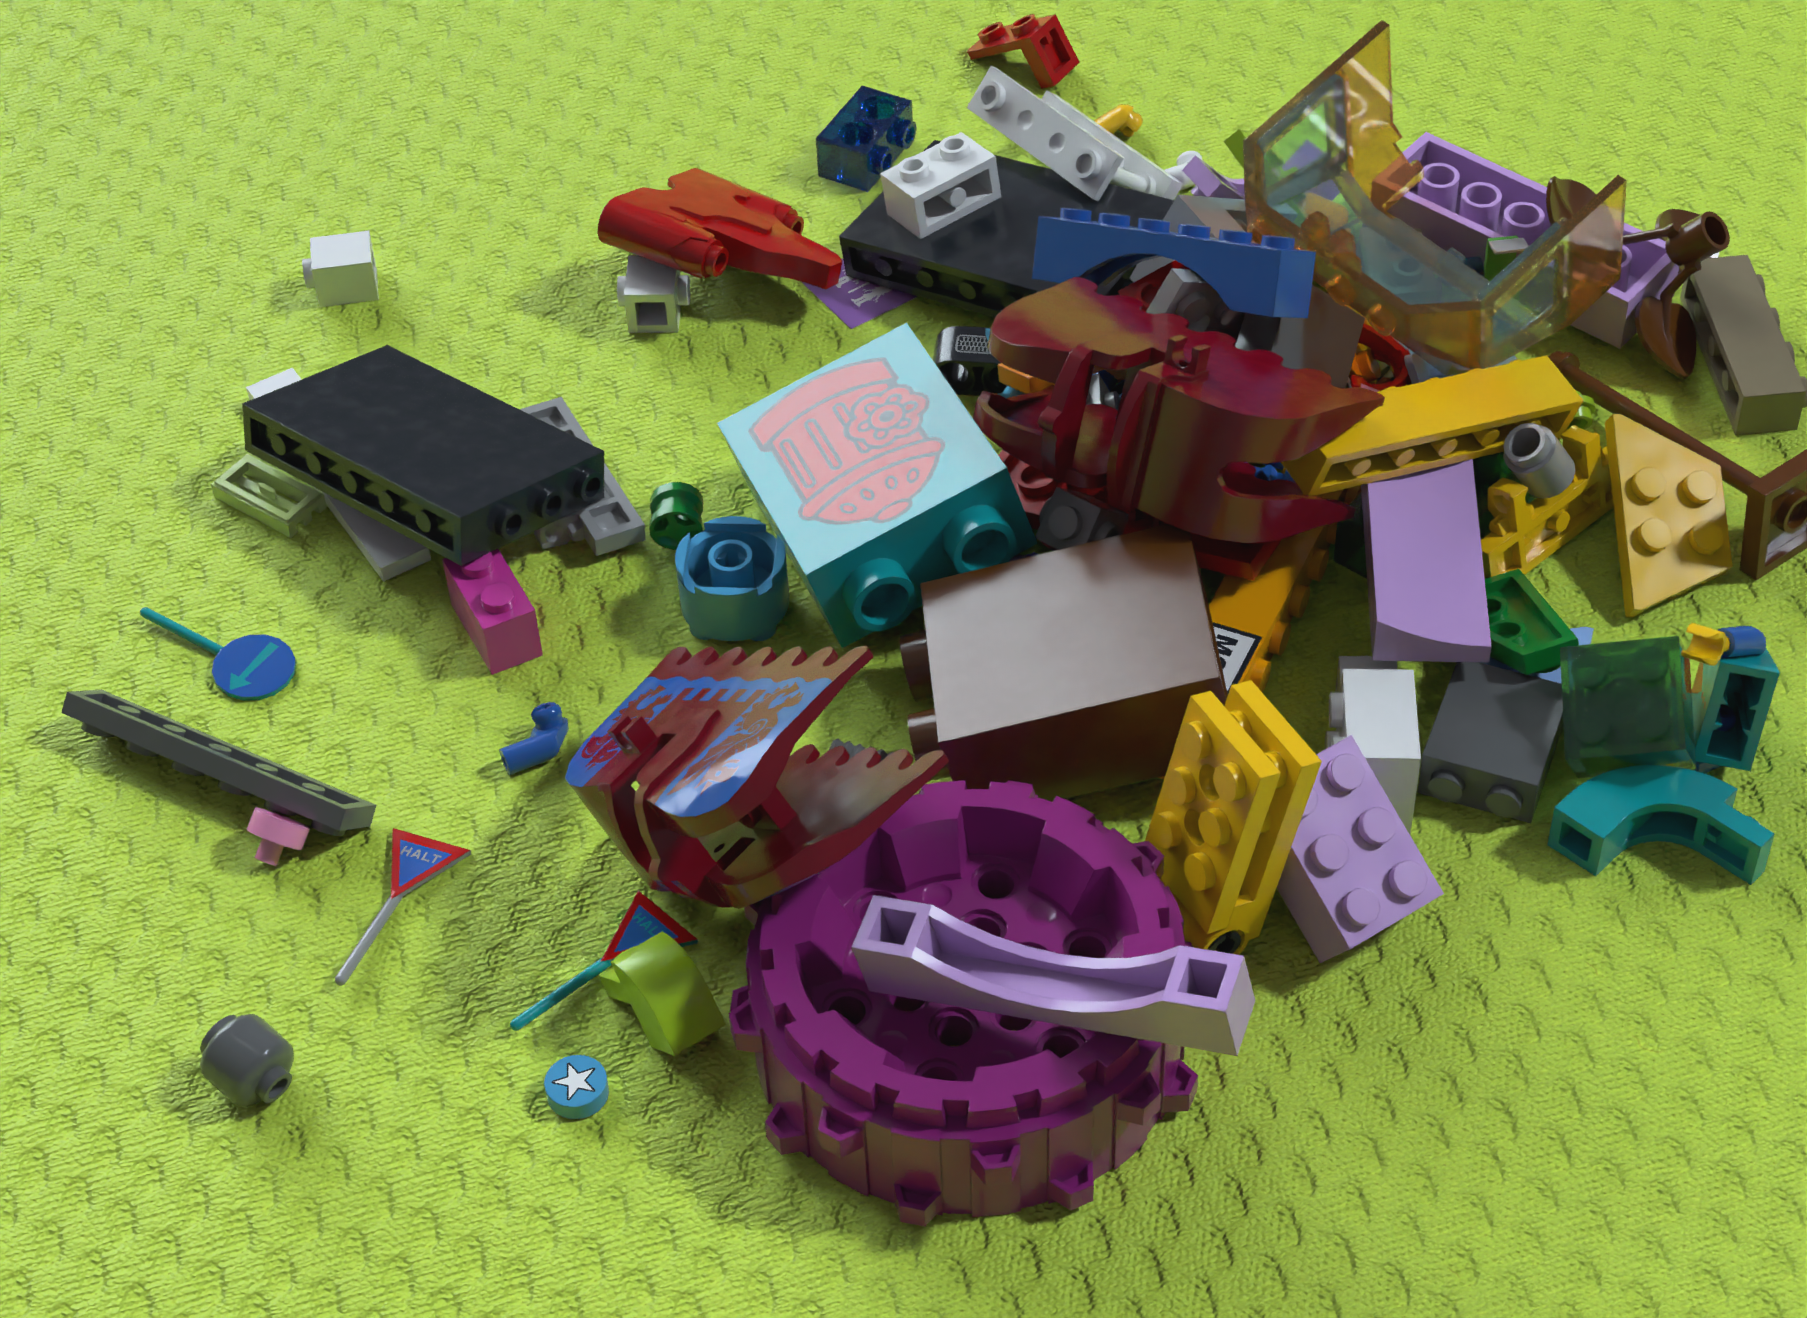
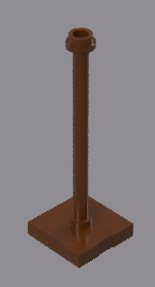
M1556 351L1548 356L1572 387L1580 391L1582 395L1593 398L1594 403L1612 414H1622L1720 465L1722 481L1747 495L1740 571L1754 580H1758L1807 548V449L1760 478L1579 369V359L1574 354Z

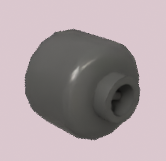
M245 1014L238 1017L235 1015L226 1016L213 1025L203 1038L200 1046L202 1074L232 1103L240 1107L253 1106L261 1101L271 1103L277 1100L291 1084L292 1075L289 1072L294 1062L293 1047L261 1017L255 1014Z

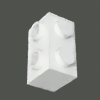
M962 132L949 136L939 144L915 156L905 158L898 165L880 173L887 214L919 239L1001 198L996 156Z

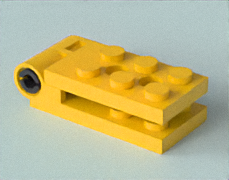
M1252 680L1231 685L1225 706L1212 691L1190 696L1145 841H1149L1164 855V873L1160 880L1165 887H1169L1178 904L1184 921L1183 934L1185 941L1191 942L1194 948L1239 955L1245 949L1249 940L1258 938L1261 933L1322 762Z

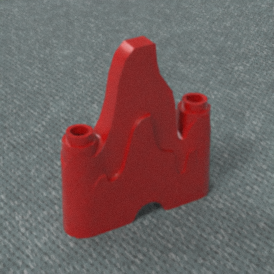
M693 168L669 177L667 185L672 188L670 190L642 187L614 197L604 207L598 222L597 234L602 243L698 278L718 277L723 273L726 266L729 265L749 272L798 280L822 289H828L838 284L842 266L841 258L826 247L801 235L804 228V220L801 216H798L795 209L791 208L792 206L699 168Z

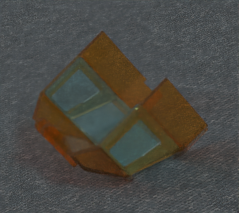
M1383 20L1243 140L1247 232L1253 233L1252 241L1256 244H1261L1262 235L1295 238L1294 249L1316 252L1313 281L1325 289L1336 303L1343 307H1350L1367 319L1369 324L1379 334L1391 336L1444 375H1457L1475 368L1485 369L1493 367L1571 325L1620 280L1627 180L1620 175H1617L1569 220L1561 218L1558 222L1551 225L1491 281H1488L1465 265V256L1453 247L1446 252L1402 220L1387 212L1424 178V168L1419 160L1409 163L1396 144L1402 138V135L1393 123L1390 25Z

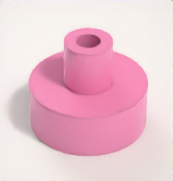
M255 807L246 830L262 838L254 858L277 866L284 846L302 850L310 827L284 815Z

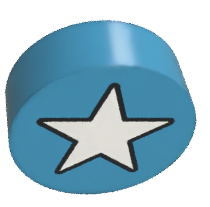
M572 1055L562 1058L550 1067L545 1076L544 1086L548 1104L556 1114L564 1118L582 1119L597 1113L608 1099L609 1086L606 1071L602 1064L592 1057Z

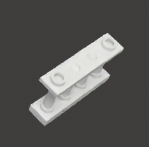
M990 66L967 106L974 114L1096 201L1100 200L1109 184L1172 200L1175 199L1183 186V183L1059 96L1046 90L1042 99H1040L994 66Z

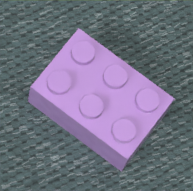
M1352 735L1316 754L1322 762L1277 885V890L1319 963L1352 949L1444 894Z

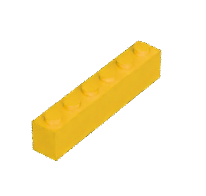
M1547 355L1527 360L1517 359L1508 364L1485 369L1475 368L1462 374L1443 378L1433 377L1424 382L1401 387L1392 386L1378 391L1377 393L1385 397L1383 406L1377 407L1348 430L1299 459L1283 461L1281 463L1305 495L1325 494L1504 452V441L1507 435L1515 427L1525 423H1534L1547 427L1557 439H1561L1560 435L1567 430L1584 400Z

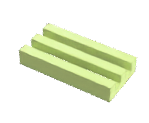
M246 454L211 484L215 498L289 538L298 533V523L306 526L313 520L311 515L313 510L321 513L327 508L324 494L249 454ZM246 474L261 483L257 484L242 475ZM276 491L288 496L289 498L299 503L296 505L290 502L289 500L277 495Z

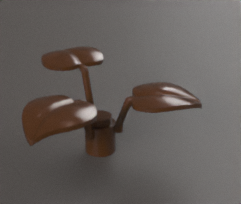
M1555 176L1550 178L1546 191V208L1549 222L1561 245L1574 256L1582 260L1594 261L1600 257L1602 245L1611 248L1658 238L1666 241V253L1670 260L1679 266L1678 275L1661 292L1660 300L1649 296L1638 303L1635 311V327L1640 342L1656 362L1676 377L1683 379L1690 377L1696 357V332L1689 312L1682 305L1672 303V296L1692 274L1701 270V261L1707 258L1719 257V252L1728 247L1730 236L1724 221L1716 213L1710 211L1700 215L1680 209H1668L1657 217L1655 229L1612 237L1606 234L1609 229V219L1600 198L1590 188L1574 180L1559 179Z

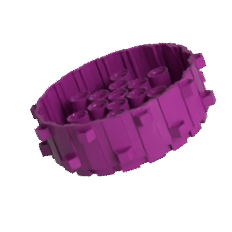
M1009 780L1006 783L990 781L989 789H967L966 781L925 784L919 794L913 795L866 841L839 862L788 890L744 907L745 917L755 926L754 930L751 929L747 945L746 973L748 985L733 990L729 1021L736 1049L755 1052L760 1084L768 1105L772 1104L773 1106L772 1112L765 1121L766 1137L781 1155L802 1152L807 1157L811 1156L818 1164L828 1170V1174L840 1183L865 1196L873 1195L895 1203L900 1222L924 1227L936 1215L943 1216V1213L972 1214V1217L1005 1215L1020 1212L1021 1208L1035 1206L1047 1201L1048 1204L1057 1202L1071 1211L1092 1202L1094 1180L1112 1168L1116 1170L1133 1156L1145 1143L1148 1133L1158 1119L1162 1120L1166 1112L1189 1111L1197 1093L1198 1075L1182 1061L1184 1060L1185 1047L872 992L867 987L851 947L873 895L931 904L955 918L992 935L1028 947L1064 955L1091 958H1132L1160 953L1179 945L1193 947L1191 942H1186L1184 939V921L1178 904L1169 887H1165L1160 880L1164 873V855L1149 841L1131 843L1115 828L1109 830L1103 826V822L1096 819L1095 814L1058 796L1055 797L1053 802L1038 798V795H1035L1032 784Z

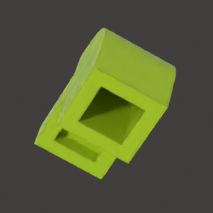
M660 932L640 945L620 953L611 961L613 968L599 975L608 997L631 1004L652 1048L675 1056L726 1025L700 971L685 950L671 936L664 932Z

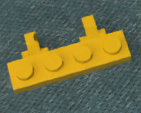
M1573 425L1560 435V438L1563 439V447L1575 464L1574 478L1562 493L1551 498H1536L1531 503H1527L1525 496L1528 487L1518 482L1501 478L1488 488L1487 509L1494 516V519L1489 524L1491 533L1481 539L1485 579L1516 569H1520L1524 575L1614 507L1607 446L1603 449L1601 448L1598 433H1592Z

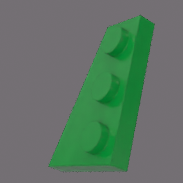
M1520 569L1485 579L1491 638L1490 657L1525 675L1552 672L1560 668L1564 663L1581 659L1578 638Z

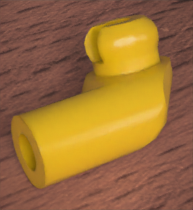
M1120 104L1095 119L1094 122L1112 134L1119 130L1125 137H1132L1134 132H1137L1142 125L1143 120L1140 114L1132 111L1133 106Z

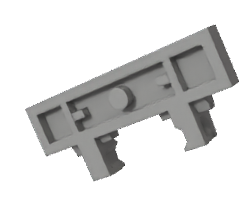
M562 397L520 409L593 445ZM605 463L603 499L534 531V535L543 549L565 545L570 540L582 541L585 538L596 556L646 540L644 522Z

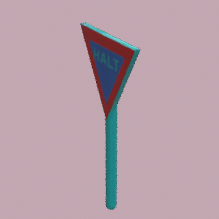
M638 890L603 957L510 1022V1027L514 1031L520 1030L612 965L611 961L620 953L640 945L660 932L671 936L681 947L697 944L698 939Z

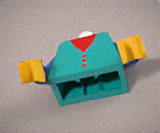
M1691 623L1687 627L1686 632L1693 634L1692 641L1687 650L1681 651V656L1700 662L1687 709L1690 749L1679 753L1677 758L1662 750H1658L1652 756L1650 764L1681 767L1704 774L1721 766L1751 771L1780 674L1779 669L1766 648V637L1759 629L1752 626H1737L1715 630Z

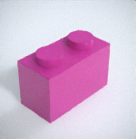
M499 549L489 552L463 566L447 558L442 559L451 605L492 675L543 656L535 609Z

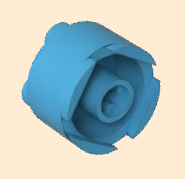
M741 516L720 517L705 522V530L690 538L689 532L678 544L675 553V564L681 611L684 619L689 624L692 635L702 640L716 639L722 641H741L747 639L765 641L771 638L776 633V625L783 619L788 610L790 599L786 550L784 542L777 534L776 539L773 535L766 532V524L756 519Z

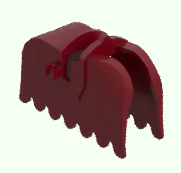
M1073 277L1051 288L1021 298L1008 305L996 315L990 329L987 347L990 354L1009 368L1054 383L1055 385H1050L1042 391L1009 398L982 391L976 401L973 419L991 441L1011 456L1042 471L1045 477L1079 488L1095 489L1107 485L1109 504L1129 512L1128 519L1132 521L1140 520L1149 514L1155 517L1151 527L1170 524L1190 533L1233 542H1274L1320 526L1354 518L1356 509L1353 506L1338 500L1324 499L1316 495H1303L1297 483L1282 479L1266 481L1255 477V467L1246 462L1269 464L1299 459L1342 434L1377 407L1383 406L1385 397L1382 394L1365 388L1335 387L1331 385V376L1323 371L1310 368L1290 369L1282 366L1284 359L1274 352L1259 349L1249 351L1238 349L1235 347L1236 340L1228 334L1215 331H1192L1188 329L1189 321L1182 316L1170 313L1150 314L1143 312V303L1136 298L1122 295H1100L1097 293L1098 286L1095 283L1080 277ZM1094 365L1105 369H1127L1118 411L1102 404L1086 405Z

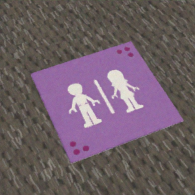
M843 258L841 259L842 266L838 284L828 289H822L802 282L850 329L918 297L846 276Z

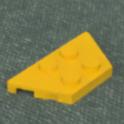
M1612 414L1605 421L1625 617H1635L1642 614L1647 608L1666 599L1669 601L1686 593L1690 588L1698 584L1703 585L1724 575L1733 567L1721 466L1622 414Z

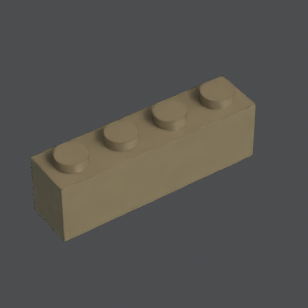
M1748 255L1714 257L1701 261V270L1692 274L1683 283L1680 300L1693 321L1697 342L1734 434L1746 435L1797 430L1802 408L1807 407V379L1798 373L1795 366L1793 346L1790 342H1785L1782 336L1779 315L1776 308H1770L1766 299L1765 283L1762 275H1756Z

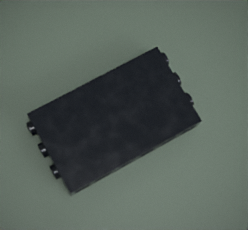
M934 140L925 150L939 144L941 141ZM995 155L1001 198L919 239L887 214L884 193L882 192L839 236L846 276L995 318L1003 309L1017 300L1060 284L1032 279L1039 216L1060 217L1061 208H1074L1092 211L1091 221L1097 222L1099 213L1131 216L1130 226L1138 227V218L1163 220L1174 200L1109 184L1100 200L1096 201L1052 169ZM1137 265L1120 273L1106 286H1098L1097 293L1104 296L1119 295V290L1134 283L1130 276Z
M389 345L242 403L245 451L461 566L604 498L603 450Z

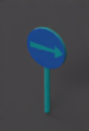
M147 607L140 610V615L143 618L216 655L213 660L212 675L217 688L229 697L242 701L262 700L276 695L287 687L295 675L296 660L293 652L279 638L266 634L247 635L234 639L223 647Z

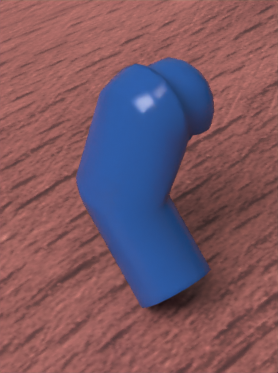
M548 702L535 707L531 717L536 726L532 729L530 737L499 749L508 775L547 762L558 754L569 730L568 720L562 717V710L558 704Z

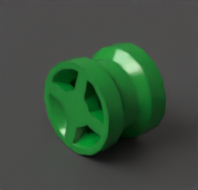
M669 482L660 485L653 491L650 498L652 516L649 521L650 536L655 543L664 548L676 550L682 538L689 532L690 538L703 531L701 518L703 496L697 488L683 482Z

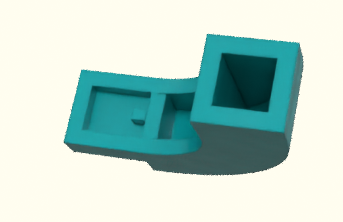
M1639 765L1602 773L1587 780L1570 792L1554 807L1547 845L1594 876H1597L1616 856L1627 848L1646 842H1671L1689 847L1752 885L1765 872L1775 834L1763 827L1754 818L1745 816L1733 808L1737 788L1710 775L1681 767Z

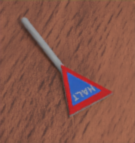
M393 828L391 895L336 975L335 983L341 986L347 982L403 896L471 855V850Z

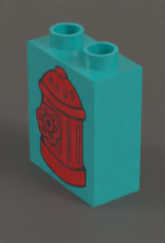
M907 322L717 423L753 497L776 536L778 534L784 542L788 557L841 648L874 631L888 630L903 622L913 610L923 605L920 583L1006 563L1012 557L1038 544L1007 467Z

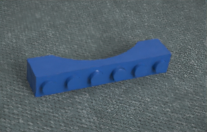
M1061 208L1060 217H1038L1032 279L1062 283L1073 277H1080L1092 281L1097 286H1106L1120 273L1142 261L1165 257L1176 260L1197 272L1217 291L1231 311L1269 317L1308 318L1316 252L1294 249L1295 238L1262 235L1261 244L1251 243L1252 232L1220 229L1219 238L1210 237L1211 227L1179 224L1178 233L1169 232L1170 221L1138 218V227L1130 226L1131 216L1099 213L1097 222L1091 221L1092 211L1074 208Z

